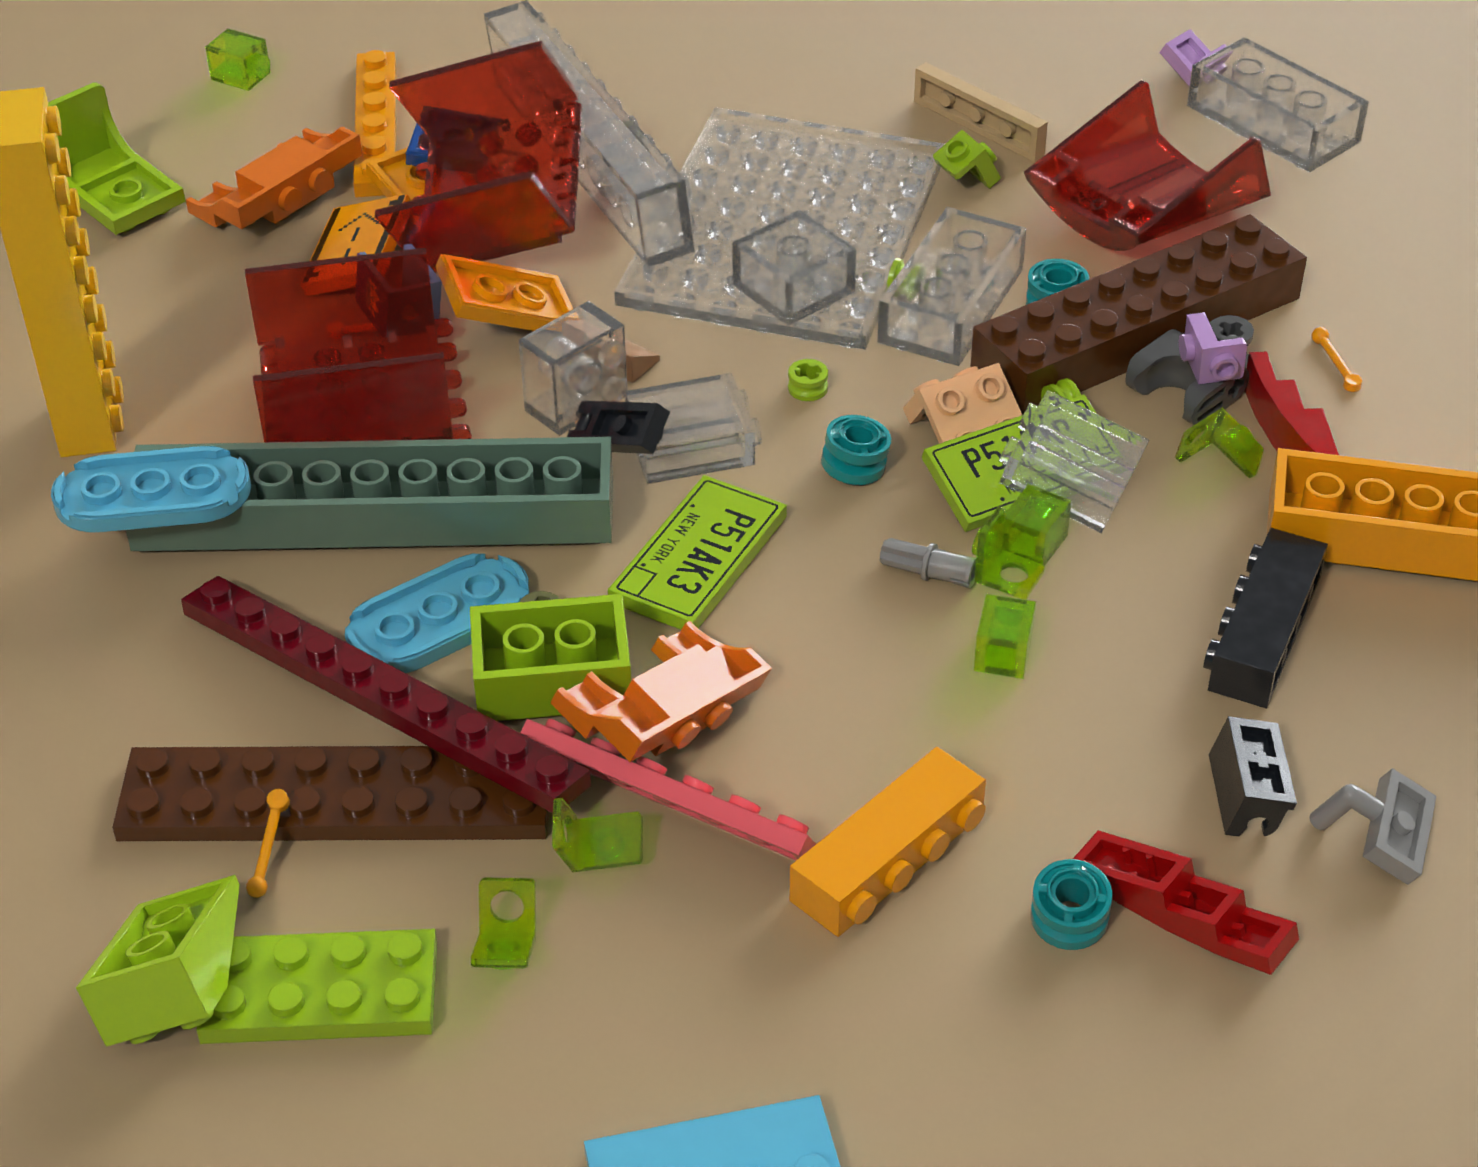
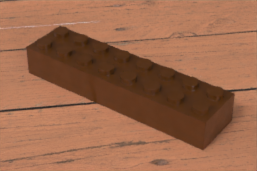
M1249 214L973 326L970 367L977 366L978 369L999 363L1022 415L1043 408L1041 394L1043 387L1046 385H1056L1059 380L1068 378L1082 392L1126 373L1130 359L1167 331L1177 329L1185 334L1186 318L1189 314L1205 312L1209 322L1226 315L1239 316L1248 321L1299 299L1307 256Z

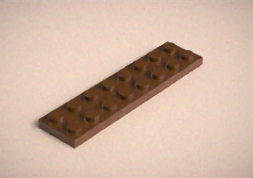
M429 746L132 747L112 827L116 841H263L270 813L267 796L274 789L284 790L290 799L289 807L280 814L274 841L546 839L548 811Z

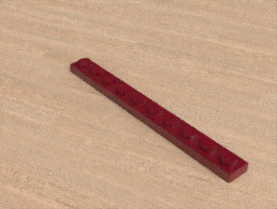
M220 576L205 582L202 586L181 599L183 612L187 617L555 815L591 787L590 769Z

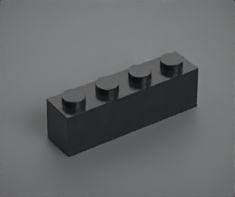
M1270 527L1263 545L1254 544L1246 568V572H1249L1250 575L1249 577L1240 575L1232 603L1236 604L1235 608L1227 606L1221 618L1218 635L1222 636L1220 641L1212 639L1206 652L1203 668L1211 670L1207 691L1267 709L1320 582L1328 547L1327 543Z

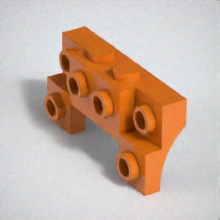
M343 126L329 134L305 128L302 130L303 138L294 136L284 143L281 142L276 148L235 171L238 188L229 187L216 181L212 184L214 192L199 201L192 197L186 199L188 213L215 228L229 222L243 229L261 217L276 224L335 187L333 173L362 156L360 135Z
M688 621L680 632L668 638L664 635L657 638L651 651L663 663L633 678L624 695L610 688L593 672H590L582 683L566 691L563 687L559 688L550 703L585 739L600 732L629 762H632L649 751L658 756L673 746L682 749L706 727L710 730L717 729L733 712L731 704L758 690L772 668L751 647L738 648L722 644L707 636L691 621Z

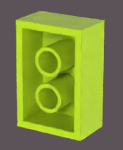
M622 594L470 607L473 680L477 711L496 721L561 715L550 703L556 691L561 687L567 691L582 683L590 672H593L602 682L624 695L631 683V664Z

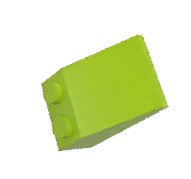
M236 875L143 902L135 907L76 987L106 1047L128 1040L132 1044H140L155 1037L160 1031L181 1026L182 1029H192L205 1023L212 1017L214 1008L228 987L240 886Z

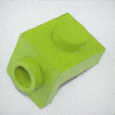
M963 130L959 131L933 154L935 162L955 179H960L969 171L989 189L1001 179L994 165L997 157L984 142L978 143Z

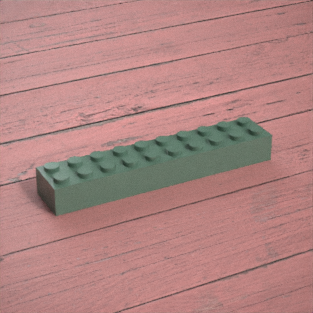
M611 437L136 445L134 451L197 446H215L229 450L232 457L237 459L241 457L246 462L251 480V491L247 500L239 509L215 521L126 530L131 551L612 543L613 463Z

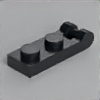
M581 401L576 413L579 420L575 429L569 430L567 437H611L612 452L654 454L657 444L663 437L664 427L670 411L658 403Z

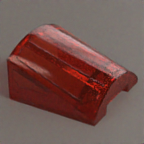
M1144 80L1136 83L1024 171L1026 180L1061 220L1089 241L1114 251H1126L1188 226L1271 196L1262 143L1259 139L1251 137L1207 172L1183 155L1159 132L1149 84Z

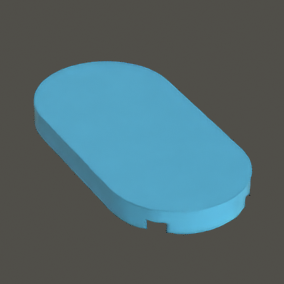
M197 446L117 453L85 458L74 464L75 470L66 476L63 471L52 485L51 498L59 520L66 526L83 532L95 533L187 525L215 521L235 512L247 500L251 491V480L246 462L241 457L238 459L232 457L229 450L220 447Z
M469 554L459 557L360 604L349 617L350 623L347 628L345 627V641L404 673L416 671L472 644L471 606L518 603L520 599L529 594L527 573L517 562L498 555V560L486 559L485 554Z

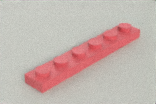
M548 718L544 726L526 719L520 732L528 738L590 769L592 776L796 861L816 845L807 835L809 827L791 817L779 814L775 822L758 815L761 807L755 803L733 794L729 802L711 795L714 790L712 786L688 775L684 776L682 782L665 776L667 768L648 758L641 756L637 758L635 763L629 762L619 757L620 752L611 743L596 737L592 738L590 744L574 738L576 734L574 729L556 720Z

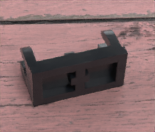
M1228 716L1209 753L1225 835L1239 837L1248 828L1247 824L1251 819L1262 817L1266 818L1261 824L1263 836H1268L1278 829L1287 811L1294 810L1297 805L1279 724Z

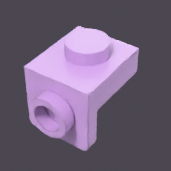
M1189 29L1167 42L1159 53L1190 86L1202 78L1209 81L1216 76L1224 67L1221 61L1230 49L1226 44H1223L1211 52L1194 32Z
M1205 312L1187 315L1185 334H1180L1179 352L1181 359L1184 362H1189L1198 384L1242 378L1247 351L1245 340L1243 338L1218 341Z

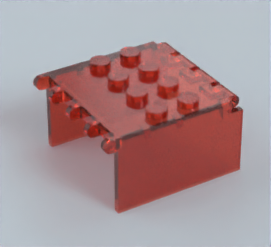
M542 40L389 82V89L425 132V134L419 136V148L428 150L427 162L417 164L415 169V176L418 179L425 180L424 195L416 196L412 201L375 210L374 217L402 249L404 245L412 244L436 273L435 266L440 254L486 261L561 243L562 235L575 231L577 207L575 201L577 200L579 169L577 167L580 160L583 106L581 103L575 102L579 98L578 91Z
M426 248L245 269L258 346L264 345L259 350L261 375L253 376L264 443L471 439V429L467 424L452 425L451 418L462 417L466 414L467 405L466 401L462 398H449L448 390L461 386L462 376L458 370H445V362L456 359L458 353L454 343H438L437 338L448 337L453 333V324L448 318L434 319Z

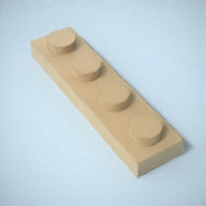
M927 62L916 67L914 102L1033 162L1045 156L1047 121Z

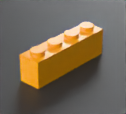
M936 746L790 865L789 901L837 937L841 936L852 925L862 924L871 916L876 905L891 892L897 893L904 889L917 870L928 861L934 862L944 854L950 842L963 831L969 832L980 823L986 810L984 805L986 779Z

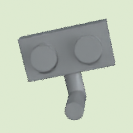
M1392 768L1379 778L1375 797L1354 784H1347L1316 808L1309 818L1312 825L1318 830L1327 829L1350 809L1368 818L1370 824L1363 857L1408 885L1422 874L1436 795Z

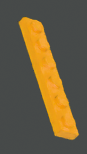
M371 50L366 53L357 54L355 133L360 135L362 156L354 160L353 184L355 197L385 196L366 174V163L396 152L395 52Z

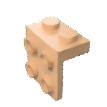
M999 363L981 369L973 366L960 371L953 378L941 382L938 379L927 381L913 390L914 396L903 407L910 424L929 419L939 444L1022 415Z

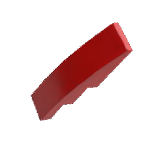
M1267 351L1249 352L1246 367L1249 372V380L1244 391L1257 421L1275 450L1277 451L1278 448L1339 455L1323 408L1304 409L1295 379L1276 380Z
M1099 830L1073 858L1088 862L1100 869L1110 882L1113 895L1112 900L1160 928L1214 954L1272 975L1299 940L1297 922L1247 907L1244 890L1196 876L1192 858Z

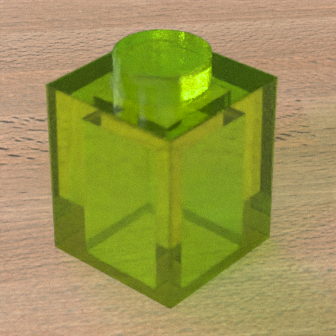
M227 28L205 46L210 77L213 81L249 91L271 73L266 39Z
M1028 484L1002 516L999 553L1043 569L1068 536L1072 500Z
M986 594L976 636L974 671L1024 679L1033 636L1036 601Z

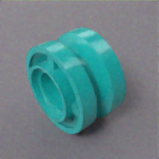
M1046 259L1036 263L1030 268L1028 273L1026 305L1089 280L1088 272L1080 264L1066 259Z
M862 415L840 416L832 420L827 427L825 445L821 456L822 467L831 477L843 483L852 485L873 483L884 474L887 455L891 445V435L883 424L872 418Z
M1077 859L1059 860L1046 866L1036 877L1033 886L1031 921L1037 934L1050 945L1065 950L1084 949L1098 942L1107 930L1113 895L1108 878L1096 866ZM1070 901L1075 902L1081 906L1068 907L1063 905L1062 903Z

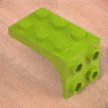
M93 82L48 102L49 106H57L59 110L62 135L57 136L59 147H67L71 164V177H67L69 189L76 188L80 208L115 235L129 231L136 225L157 215L165 214L170 209L186 202L184 190L181 186L136 154L125 142L114 123L105 88L102 85Z

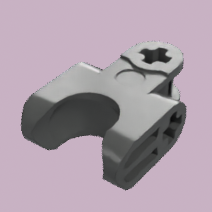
M1226 315L1209 322L1218 341L1243 338L1248 346L1253 340L1254 328L1244 318ZM1171 329L1141 349L1130 359L1125 378L1126 385L1142 395H1148L1152 391L1163 387H1178L1186 390L1182 418L1196 427H1201L1232 405L1242 395L1249 380V372L1246 369L1249 355L1246 352L1244 375L1242 378L1198 384L1189 362H1184L1180 356L1179 336L1184 333L1177 329Z

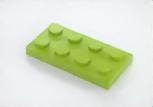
M412 929L233 937L228 987L214 1008L212 1017L205 1023L197 1026L196 1031L200 1044L432 1035L437 957L436 930Z

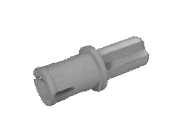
M889 538L884 540L881 547L880 562L883 565L921 574V579L928 581L929 578H934L971 588L977 575L978 558L938 549V544L930 543L928 547Z

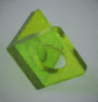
M1223 407L1183 433L1175 455L1179 462L1186 460L1213 443L1248 478L1256 475L1264 449L1254 439L1250 430L1244 425H1240ZM1204 431V433L1202 434V436H1201L1197 441H1195L1194 443H1192L1193 440H1194L1201 432Z
M998 506L984 527L980 528L973 542L972 554L977 556L975 582L1020 599H1027L1043 576L1045 566L1002 550L1006 509ZM1007 568H1019L1028 577L1021 582H1009L1003 579L1000 573Z
M563 798L554 799L553 849L572 872L640 864L643 861V816L640 812L635 811L579 819ZM564 823H565L566 831H567V842H566L565 832H564Z
M484 877L479 882V935L471 955V966L500 970L527 968L536 941V883L531 878ZM507 891L518 895L524 906L522 914L512 920L498 917L491 907V901L496 894Z

